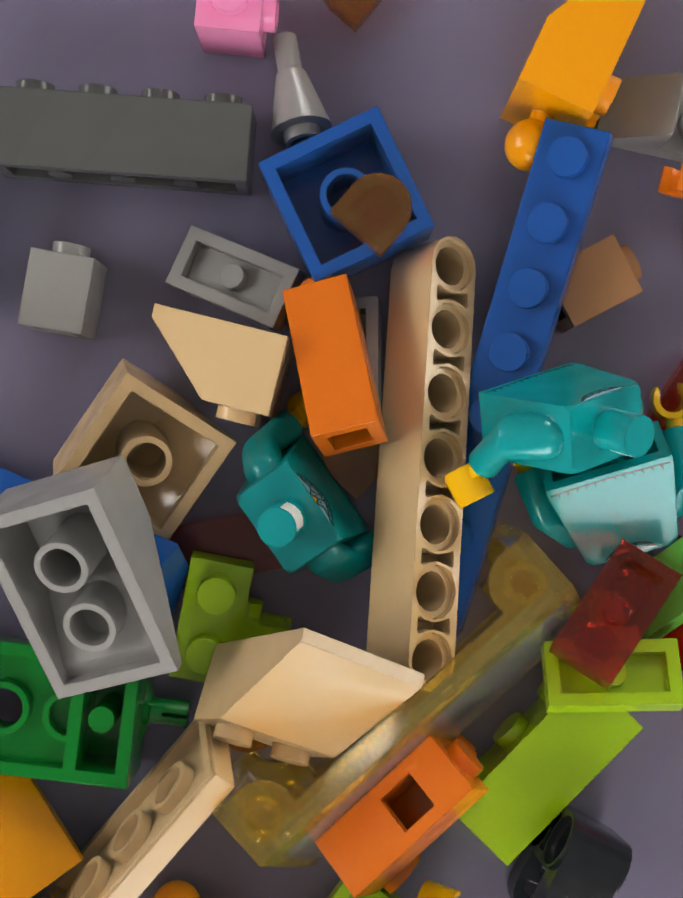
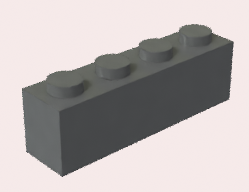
M19 79L16 81V87L0 86V173L6 178L251 196L257 122L252 104H245L239 96L228 93H209L205 95L204 101L180 99L178 93L162 88H147L142 90V96L117 94L116 89L102 84L86 83L79 86V91L55 90L54 85L45 81Z

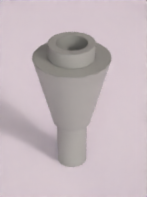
M281 32L272 39L278 74L275 80L270 136L275 143L285 145L287 149L331 128L332 123L306 70L302 68L296 34Z

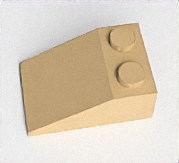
M307 628L216 644L193 720L214 726L213 738L219 741L251 748L253 740L272 746L270 757L289 764L307 767L310 757H337L422 688L425 674Z

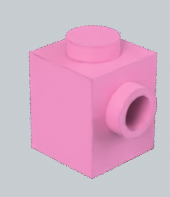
M196 0L194 27L203 52L265 58L267 32H277L280 0Z

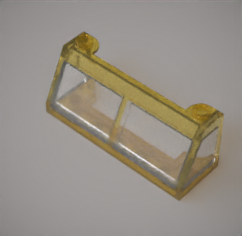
M502 522L493 530L487 549L489 556L488 575L478 586L498 609L455 647V657L423 684L419 691L337 757L331 758L318 771H315L309 764L305 767L279 760L261 758L256 750L251 747L232 765L235 787L214 810L213 815L260 867H312L324 856L315 844V841L426 738L431 735L448 739L451 742L542 660L541 646L543 641L564 640L587 620L588 612L574 585L526 532L505 522Z

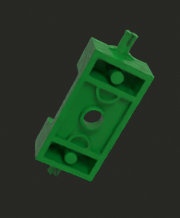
M0 636V688L12 690L19 696L22 702V714L19 720L9 722L0 719L1 775L127 789L140 769L144 735L150 724L171 725L183 728L188 726L191 701L154 698L151 677L58 699L29 640Z

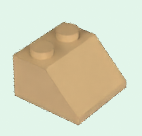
M154 304L151 317L201 400L218 405L215 417L259 428L262 416L274 418L278 414L294 350L288 336Z
M122 358L53 459V475L123 455L150 514L154 534L169 540L237 442L177 392Z

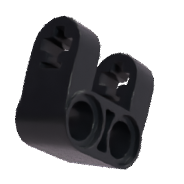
M568 804L520 853L508 878V894L510 898H530L524 889V886L530 881L538 884L531 898H613L621 888L629 872L632 861V849L614 830ZM541 867L546 870L544 874L540 871Z

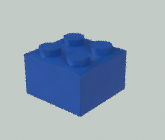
M378 106L258 162L266 188L309 278L312 277L314 282L346 274L349 278L430 238L434 223Z

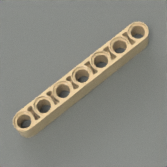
M452 236L437 239L398 253L393 260L391 268L382 416L388 442L380 443L366 645V652L425 674L422 688L420 689L423 691L439 690L448 682L453 672L456 647L463 508H458L446 485L445 476L466 463L476 267L470 248L464 241Z

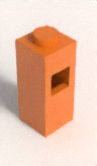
M343 274L316 282L311 277L304 280L300 286L282 290L310 435L323 456H332L388 442L359 307L347 275Z
M430 735L318 838L315 844L354 898L377 894L489 791L487 786L478 777V774L483 770V766L473 752L459 739H455L451 743L448 739Z

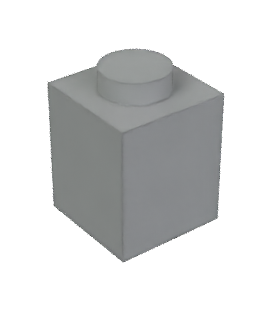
M53 241L52 251L31 247L17 324L37 331L95 341L108 268L95 258H90L91 248L79 244Z

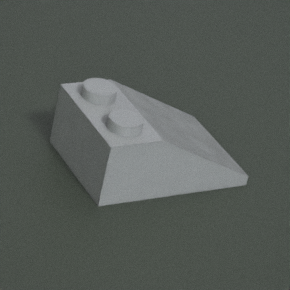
M123 455L8 488L0 494V584L58 699L179 670L182 662L150 514Z

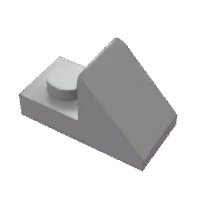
M674 72L620 77L622 82L605 116L599 117L595 129L612 133L613 141L611 147L683 162V73Z

